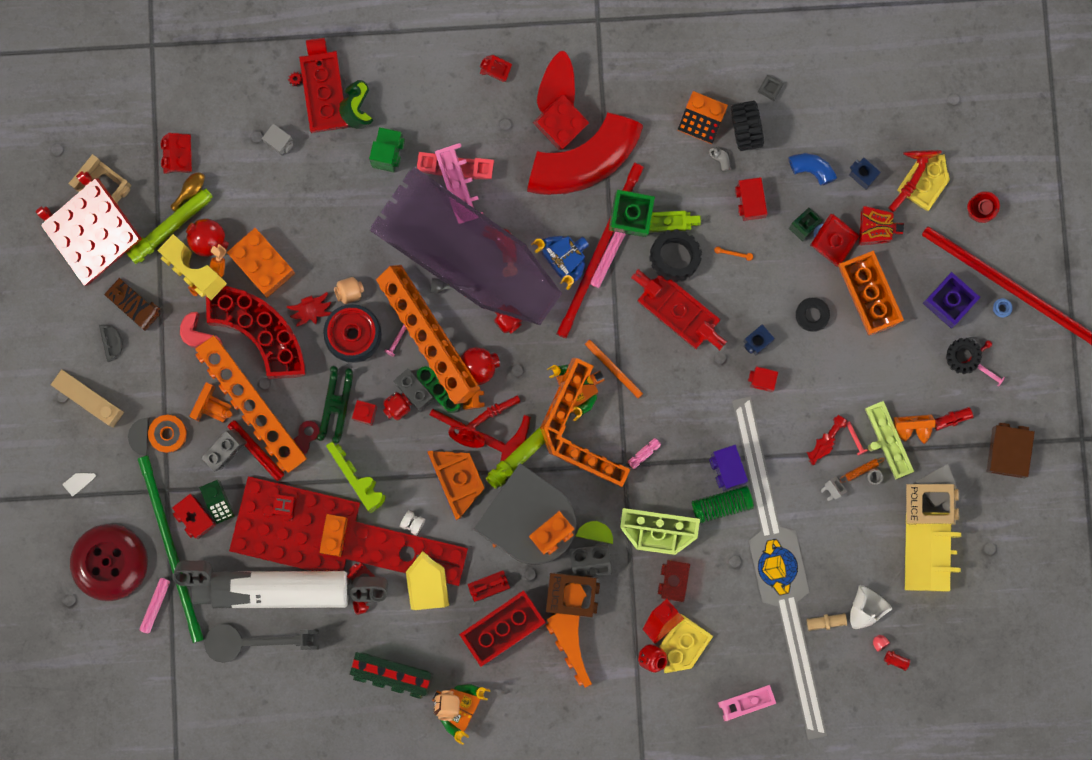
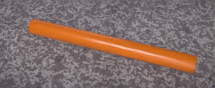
M591 340L585 343V346L638 399L643 395L640 389Z

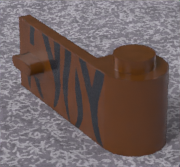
M120 278L104 294L144 331L160 316L158 312L160 308L153 302L147 303Z

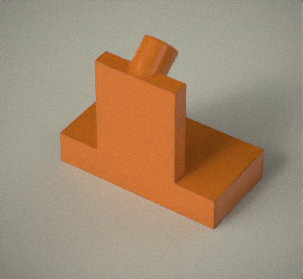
M206 382L189 417L199 422L204 413L224 423L226 418L232 416L230 411L232 405L213 397L212 394L216 387Z

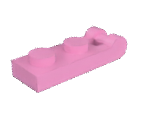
M770 685L718 702L719 708H722L724 713V721L776 704ZM735 704L737 711L731 712L729 705Z

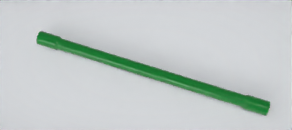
M143 456L137 460L145 479L172 573L174 574L179 558L154 479L149 456ZM176 584L188 622L192 643L202 641L204 638L194 612L187 586Z

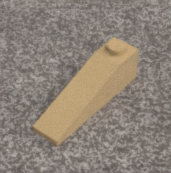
M62 369L51 384L55 389L113 428L124 413V411Z

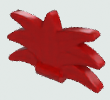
M328 292L316 298H313L312 295L301 299V303L287 306L290 310L299 311L290 315L291 318L301 319L296 324L297 327L305 324L310 319L314 324H317V317L329 316L332 313L325 312L331 305V302L322 303L326 299Z

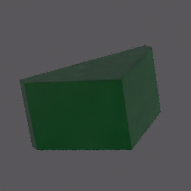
M808 208L792 222L789 230L801 241H804L823 220L813 210Z

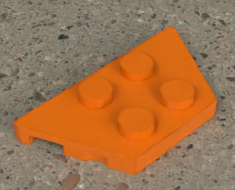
M428 451L427 453L455 519L459 520L485 489L470 453Z

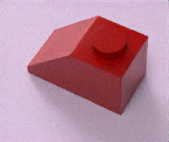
M666 599L651 612L643 627V631L656 644L683 621L684 618L671 602Z

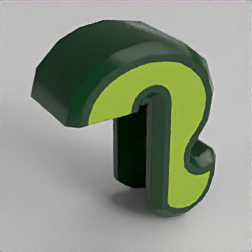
M357 80L347 86L345 93L349 94V97L343 99L339 107L342 119L355 129H362L373 122L370 116L359 110L369 92V87L363 80Z

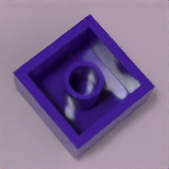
M951 272L923 304L948 327L953 328L980 299V296Z
M736 444L714 451L711 454L709 462L712 470L716 469L718 475L715 477L718 488L723 489V492L745 485L748 482Z

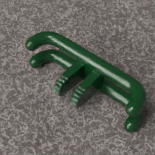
M331 366L323 416L317 439L319 441L325 439L330 414H338L335 434L332 438V442L338 444L343 433L353 371L350 368L345 370V381L341 397L334 395L338 368Z

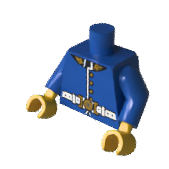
M554 236L545 239L538 238L531 243V245L535 244L538 246L535 250L536 253L542 250L544 258L562 279L560 284L563 282L568 284L567 290L582 276L585 267V256L582 251L589 246L584 237H581L575 243L569 236L566 238L564 236Z

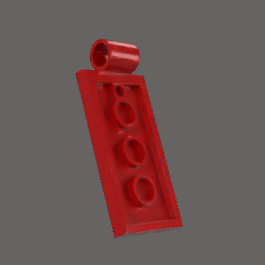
M325 37L306 40L308 56H299L310 132L316 133L348 128V124L342 119L339 112L340 103L344 96L337 51L327 53Z

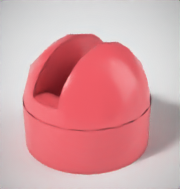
M878 635L873 639V646L877 652L890 644L889 640L883 635Z

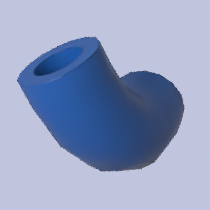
M803 153L788 157L794 174L801 172L812 173L817 178L820 186L837 180V176L830 164L817 155Z

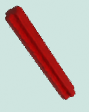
M235 420L230 422L227 426L229 430L235 429L247 441L245 447L276 481L281 480L284 473Z

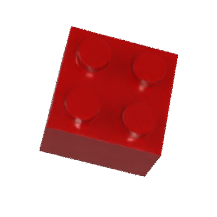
M564 95L559 96L532 122L558 150L564 149L589 124Z

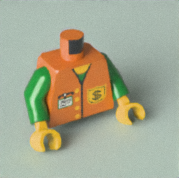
M553 365L547 368V370L554 372L549 378L556 377L560 385L569 365ZM600 370L586 377L581 388L582 393L578 395L574 403L573 412H570L576 415L573 421H577L582 415L590 411L595 404L598 394L595 385L605 381Z
M472 684L457 685L454 689H450V691H453V695L458 696L460 699L459 714L452 721H440L445 730L455 738L456 742L464 745L461 742V738L463 736L469 738L465 730L480 700H488V698L484 697V692H490V689L480 688ZM437 690L432 701L434 702V698L436 697V695H439L442 692Z

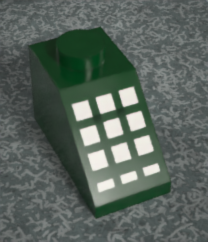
M215 480L199 487L216 524L235 517L221 481Z

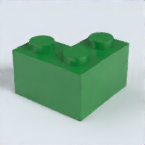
M379 127L377 139L373 141L369 157L372 168L395 172V167H399L401 160L399 151L400 149L403 150L405 144L402 132Z

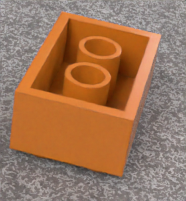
M256 227L226 252L266 298L295 274L294 270Z

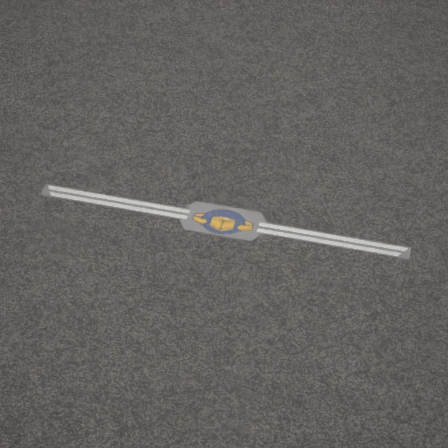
M751 397L732 400L761 531L749 540L761 599L763 603L778 606L807 738L810 740L827 736L797 605V602L809 593L797 534L795 530L783 528L779 525Z

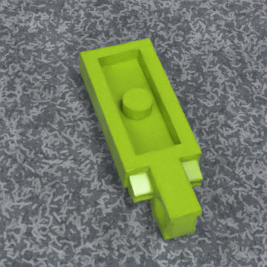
M686 211L652 212L649 233L673 231L674 229L679 231L691 230V226L701 225V217L691 216L690 212Z

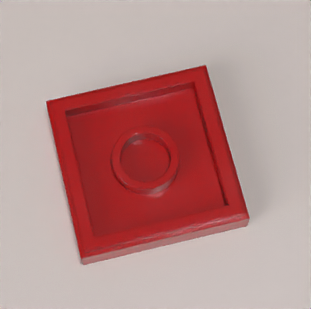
M830 214L810 246L838 267L840 263H843L860 235L834 214Z

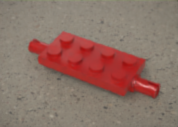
M640 269L633 274L631 279L644 288V293L637 302L694 349H697L704 340H708L719 351L727 343L726 340L714 331V328L721 319L677 283L670 279L665 280L662 275H658L655 279L651 280Z

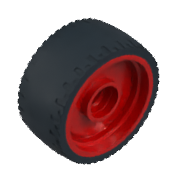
M348 304L335 309L328 316L323 331L324 341L329 351L338 359L352 363L361 362L371 357L378 349L382 336L381 326L376 316L369 309L356 304ZM351 330L358 331V336L354 339L348 337Z

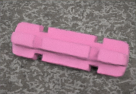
M654 438L649 442V445H646L635 454V457L628 460L631 468H637L640 462L645 461L653 454V451H656L661 446L660 442Z

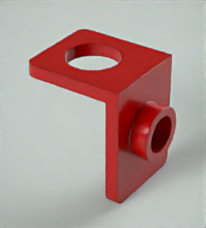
M357 563L348 570L350 574L347 576L352 581L362 574L376 577L363 563L359 565Z

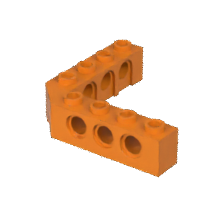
M572 358L540 427L548 452L591 474L623 487L630 472L629 468L611 462L605 457L594 454L588 449L577 446L561 437L566 428L565 423L569 414L574 410V403L578 395L582 393L581 388L586 377H589L594 367L578 358Z

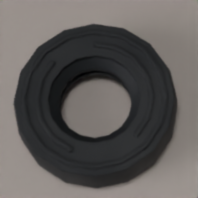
M807 298L796 309L798 324L809 332L823 329L830 319L828 305L819 298ZM814 307L819 310L820 318L817 321L811 322L806 318V310L808 308Z

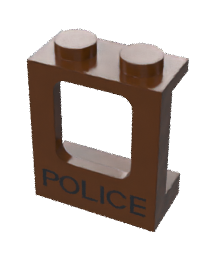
M550 573L546 612L593 617V614H597L598 602H594L595 594H599L600 583L596 582L597 578ZM566 583L591 586L589 608L567 607L563 605L564 586Z

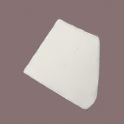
M75 473L62 485L73 497L90 483L96 475L94 473Z

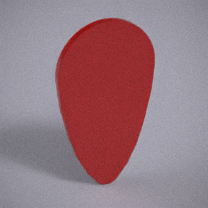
M559 51L552 58L543 75L537 94V105L541 112L562 95L574 106V72L571 60L565 51Z

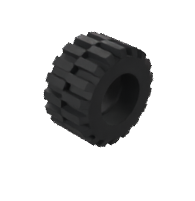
M756 101L732 104L731 115L736 143L740 152L762 148L764 146V136Z

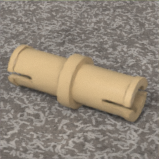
M845 613L831 616L825 614L824 617L807 619L808 631L823 628L830 630V627L847 626Z

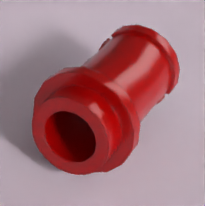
M893 650L887 651L884 657V662H887V665H894L904 671L910 665V659L895 654Z

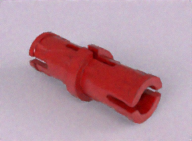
M967 407L956 412L951 411L945 416L936 418V431L948 426L954 427L962 421L972 419L973 413L971 408Z

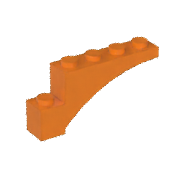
M570 583L564 586L563 605L581 608L583 599L587 597L581 584ZM557 613L547 619L548 623L545 626L551 635H556L558 640L555 643L560 652L565 651L567 655L565 661L569 668L574 667L577 673L574 677L579 686L584 685L586 688L592 683L581 658L578 636L579 616Z

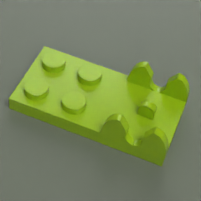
M333 442L327 444V449L366 509L372 513L380 508L385 502V495L382 492H375L373 490L376 481L371 477L358 479L355 475L357 470L350 460L346 461L344 458L347 454L339 443L336 445Z

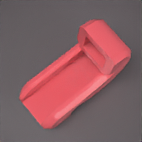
M191 312L186 315L180 325V336L183 342L192 348H197L213 336L195 331L200 316L198 312ZM216 336L217 339H218V340L220 341V343L222 344L221 339H220L218 336Z

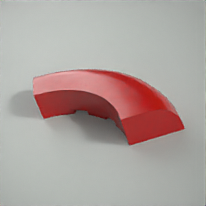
M607 112L605 120L597 133L581 146L560 153L537 151L527 192L542 195H564L588 189L594 186V184L605 180L627 160L640 138L643 125L633 119Z
M224 286L212 300L206 296L207 323L210 326H221L236 330L252 340L262 355L266 375L269 379L296 378L306 375L304 359L297 338L284 318L268 303L244 290Z

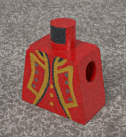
M863 206L860 216L859 245L890 243L893 234L903 235L904 223H894V214L891 212Z

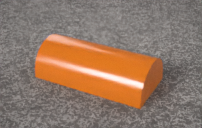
M874 250L838 265L868 336L882 332L904 321Z

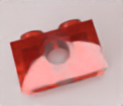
M667 560L666 564L662 563L661 575H664L663 583H659L657 593L661 595L660 599L684 603L690 570L689 563ZM672 575L679 579V583L675 587L670 586L668 583V578Z

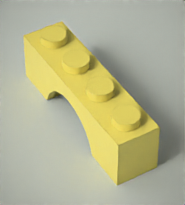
M174 234L157 250L163 255L160 259L168 266L172 264L174 266L172 270L177 275L181 276L183 274L185 276L183 280L190 287L195 285L197 287L195 291L202 298L206 295L212 300L227 284L208 265L199 269H190L189 262L193 252Z

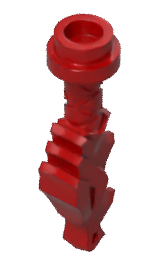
M840 415L834 417V425L829 432L823 434L821 439H816L814 450L807 452L810 459L809 462L813 466L818 459L830 454L833 449L832 446L835 444V435L840 428L846 427L847 420Z

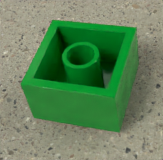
M617 190L614 195L608 231L647 237L655 197Z

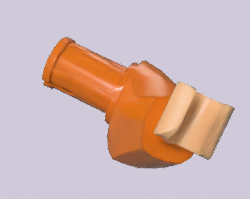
M218 244L217 248L213 246L211 249V253L216 257L211 259L209 267L222 278L225 271V259L223 257L226 254V250ZM195 285L189 286L188 289H190L191 294L198 296V293L195 291L197 287Z

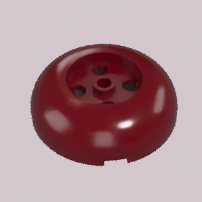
M103 524L86 531L76 541L70 556V571L75 584L83 593L100 601H117L129 596L143 582L148 567V556L143 542L133 531L116 524ZM96 548L102 550L100 556L94 554ZM115 549H119L121 551V555L119 557H115L113 555ZM109 559V564L106 566L104 560ZM95 567H98L100 573L95 576L93 570ZM114 568L119 569L120 572L116 577L112 575Z

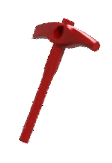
M432 409L429 414L450 426H465L462 422L435 409ZM523 416L517 433L506 444L485 433L478 432L485 438L486 445L502 452L501 461H504L526 440L531 417Z

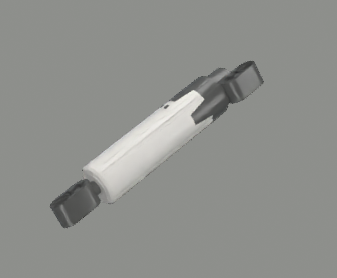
M180 561L177 563L173 574L175 584L192 586L193 604H212L213 608H346L349 595L356 602H380L385 600L388 590V581L383 577H356L353 579L352 584H349L346 571L212 572V565L207 561Z

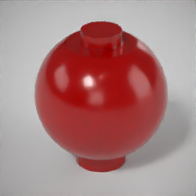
M200 219L194 224L190 223L186 230V233H188L187 243L190 249L199 256H213L214 254L211 253L213 246L217 248L218 244H220L226 250L229 242L225 241V233L222 226L212 219Z
M481 347L469 348L460 356L478 385L490 381L495 374V368L500 367L498 355L496 353L490 354L488 350Z

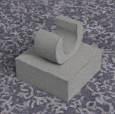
M837 476L824 484L825 487L821 489L822 493L826 490H829L831 496L827 498L828 501L833 498L836 500L847 492Z

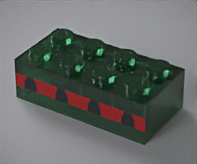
M356 652L349 675L354 676L353 680L362 683H366L367 680L373 681V686L385 688V685L391 686V691L404 693L405 690L411 692L410 696L421 699L423 696H428L434 673L362 652Z

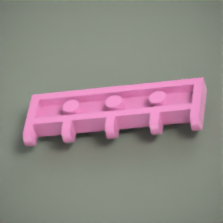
M460 143L435 151L458 224L484 216L483 212L476 214L472 201L478 200V196L471 198L466 183L473 180L472 178H464L460 165L467 162L466 159L459 161L455 149L461 147Z

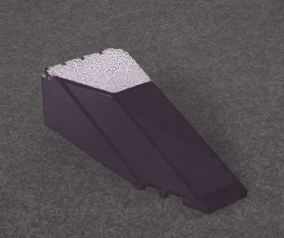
M412 167L403 179V182L408 187L405 188L399 185L392 195V198L397 203L394 204L389 200L381 211L386 216V219L384 220L378 216L369 230L479 307L541 325L562 293L528 249L527 245L419 169Z

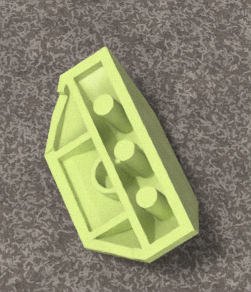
M623 508L620 528L637 550L676 555L698 538L700 519Z

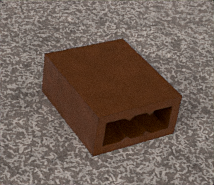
M999 423V425L992 428L986 472L1023 479L1029 477L1035 431H1029L1030 428L1025 426H1018V429L1011 428L1010 424Z

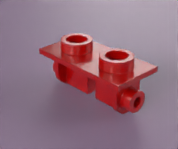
M504 570L467 584L474 602L510 589Z

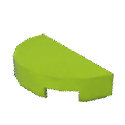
M590 521L583 524L575 536L613 544L611 530L599 521Z

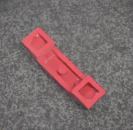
M419 152L417 171L443 176L436 154ZM458 158L459 161H462V160H465V159H466V158ZM481 158L466 159L467 163L460 165L465 179H492L494 160Z

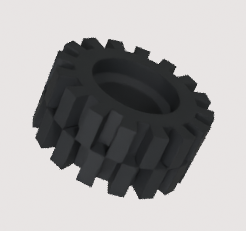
M959 338V340L953 341L946 355L947 364L950 365V369L955 370L958 374L959 372L962 374L972 373L973 370H976L982 359L980 346L974 340H969V338ZM961 349H966L970 351L972 358L967 363H961L956 357L957 352Z

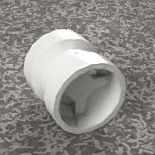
M408 510L399 527L409 529L412 534L417 536L426 519L421 516L417 517L412 511Z

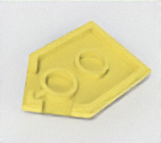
M945 154L928 159L927 166L916 185V190H913L914 192L910 197L907 196L909 200L926 211L930 210L950 181ZM917 161L897 189L899 193L904 188L903 186L910 182L919 165Z
M422 551L406 571L411 610L449 606L445 569Z
M682 615L684 620L667 634L659 646L667 655L664 673L692 669L713 636Z

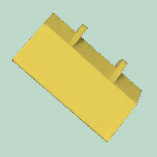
M923 512L924 515H949V513ZM906 523L905 590L950 591V573L961 572V568L951 567V555H957L956 550H951V538L961 537V533L951 532V524L908 525Z

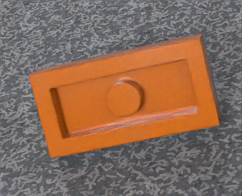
M932 415L893 417V424L899 437L904 442L910 438L913 429H916L918 438L925 444L931 436L932 428L935 427V419Z

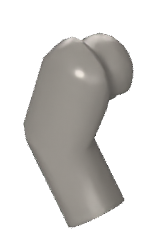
M712 147L709 150V155L720 162L722 172L731 170L728 153L719 147Z

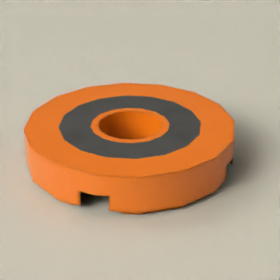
M159 416L149 426V441L160 452H175L186 442V426L176 416ZM165 429L172 430L171 438L164 439L163 431Z

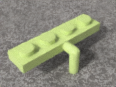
M884 401L865 408L878 438V441L868 445V450L875 451L882 448L895 480L913 473L912 465Z

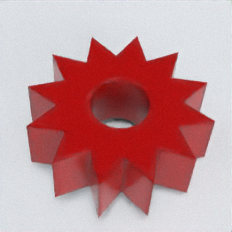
M298 72L291 73L288 79L290 81L289 84H292V86L300 85L302 83V75Z

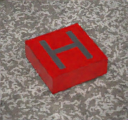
M275 494L272 514L292 517L295 497Z

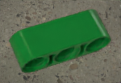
M427 366L419 368L417 371L419 382L448 413L458 412L461 403L452 409L447 407L446 404L450 398L445 388L440 395L434 393V388L437 385H441L435 372ZM425 371L431 373V377L427 381L421 379V374Z

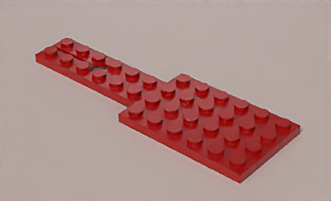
M248 476L229 551L309 571H344L346 561L351 560L405 574L417 559V555H420L423 551L430 558H433L432 560L436 563L439 562L444 567L447 584L459 586L468 548L356 522L361 504L359 502ZM275 494L295 497L292 517L272 514ZM327 514L348 518L341 557L320 553ZM405 546L412 547L415 552L414 558L410 561H403L400 558V550Z

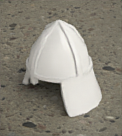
M859 585L850 612L851 626L853 629L871 626L891 611L892 607L880 595L865 586Z

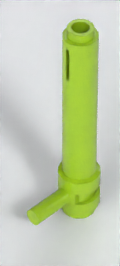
M201 189L146 237H142V240L126 254L135 264L143 262L145 260L144 257L148 254L151 255L157 246L212 201L211 198H213L212 194L207 189Z
M540 427L504 461H500L496 465V469H492L488 473L486 480L493 488L502 487L518 465L525 463L545 443Z

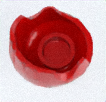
M986 191L973 196L967 204L970 218L978 223H986L993 220L1000 209L998 197Z

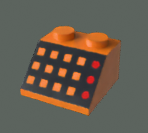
M693 91L677 131L713 144L728 105Z

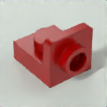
M495 55L486 56L480 64V74H487L502 82H506L512 64Z

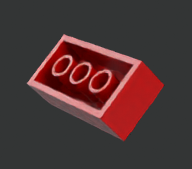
M523 590L459 635L480 667H482L546 622Z

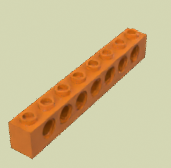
M402 265L389 266L376 279L381 291L385 293L390 305L397 312L400 321L404 323L410 337L414 339L419 347V351L428 361L429 367L435 372L440 384L447 391L450 400L454 404L467 402L480 390V387Z
M213 335L195 349L198 352L195 356L201 364L204 362L207 364L209 375L213 379L217 378L221 384L218 386L225 395L228 393L231 396L232 400L230 402L236 410L240 408L244 414L241 417L248 426L252 424L255 428L253 433L259 441L263 439L267 444L265 449L270 456L275 455L279 460L276 464L282 472L286 470L289 473L307 460V457L217 337ZM217 353L220 356V362L214 365L211 363L210 357L212 354ZM225 369H229L232 372V377L229 380L222 378V372ZM237 384L242 385L244 388L243 393L239 396L233 392V388ZM247 400L255 402V408L252 411H248L245 408ZM260 415L265 416L267 419V423L264 426H259L256 422L257 417ZM270 431L278 433L277 441L272 442L268 439ZM282 446H287L290 449L288 457L280 455L279 450Z

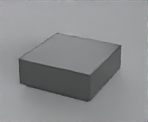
M767 75L758 93L775 101L784 83Z

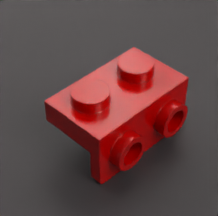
M168 133L163 136L160 144L161 149H163V157L161 159L163 173L192 172L191 134Z

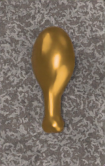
M196 172L185 180L180 195L170 206L174 212L180 208L185 200L193 197L201 190L205 179L204 174Z

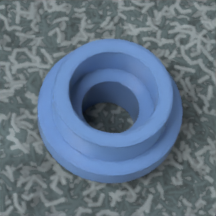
M998 299L993 305V311L998 317H1007L1012 312V304L1007 299ZM1000 305L1005 306V311H1004V312H1003V311H1000V309H999V306H1000Z

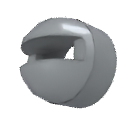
M873 468L867 473V479L871 484L878 485L883 480V474L879 469ZM873 472H875L876 480H873Z

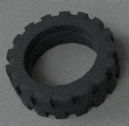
M678 229L673 231L667 230L664 234L661 233L650 249L649 260L650 262L652 261L651 266L665 280L670 279L673 282H678V280L684 281L687 277L690 278L701 263L702 251L699 249L700 245L686 231L680 232ZM670 242L683 245L690 254L689 265L682 269L668 266L661 257L662 246Z

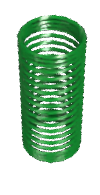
M747 485L742 488L739 487V489L736 488V490L726 491V493L716 494V496L713 494V496L706 497V499L703 497L699 500H692L695 518L700 519L699 524L706 522L705 516L707 521H709L708 514L712 521V515L714 520L716 517L719 519V515L722 518V513L724 517L726 514L729 516V512L732 515V510L734 514L736 513L735 508L737 513H739V510L742 512V508L744 511L746 509H754L751 492Z

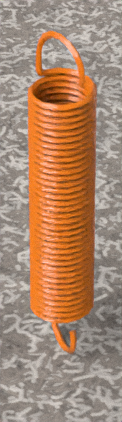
M875 458L846 473L844 476H846L848 481L853 480L879 466L878 460Z

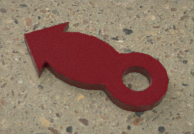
M313 421L303 422L298 429L299 435L293 439L304 455L308 453L310 442L317 439L320 431L319 426ZM307 427H312L314 430L310 436L305 434ZM289 448L288 453L284 451L285 457H288L290 454Z

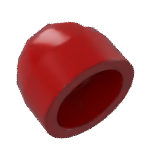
M353 601L354 612L357 615L366 613L369 609V606H366L368 602Z

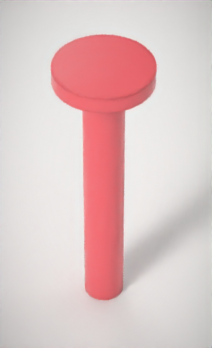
M847 422L846 425L859 450L857 455L866 453L868 449H863L851 422Z

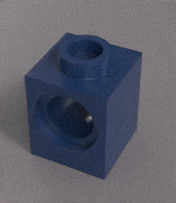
M863 157L861 161L856 160L851 165L850 169L852 171L849 176L866 190L881 172ZM859 169H866L868 175H860Z
M762 324L744 339V347L750 354L754 353L756 356L772 343L775 338ZM760 337L763 343L760 346H756L752 339Z

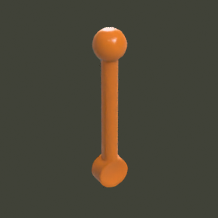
M719 246L714 249L716 254L725 253L746 258L747 261L753 259L752 253L742 254L721 249Z

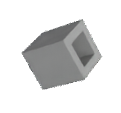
M274 124L262 137L266 145L282 156L284 153H288L293 146L292 137Z

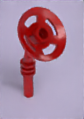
M941 150L903 152V155L917 159L919 165L910 182L903 186L904 188L901 189V193L888 207L890 211L895 212L907 196H911L914 192L913 190H916V185L927 166L928 159L942 153Z
M515 396L500 404L491 405V408L487 407L486 411L468 423V425L451 426L448 431L449 436L454 441L467 447H483L486 440L475 428L489 417L493 418V415L497 416V413L501 414V411L520 403L519 397ZM454 429H459V433L457 434Z

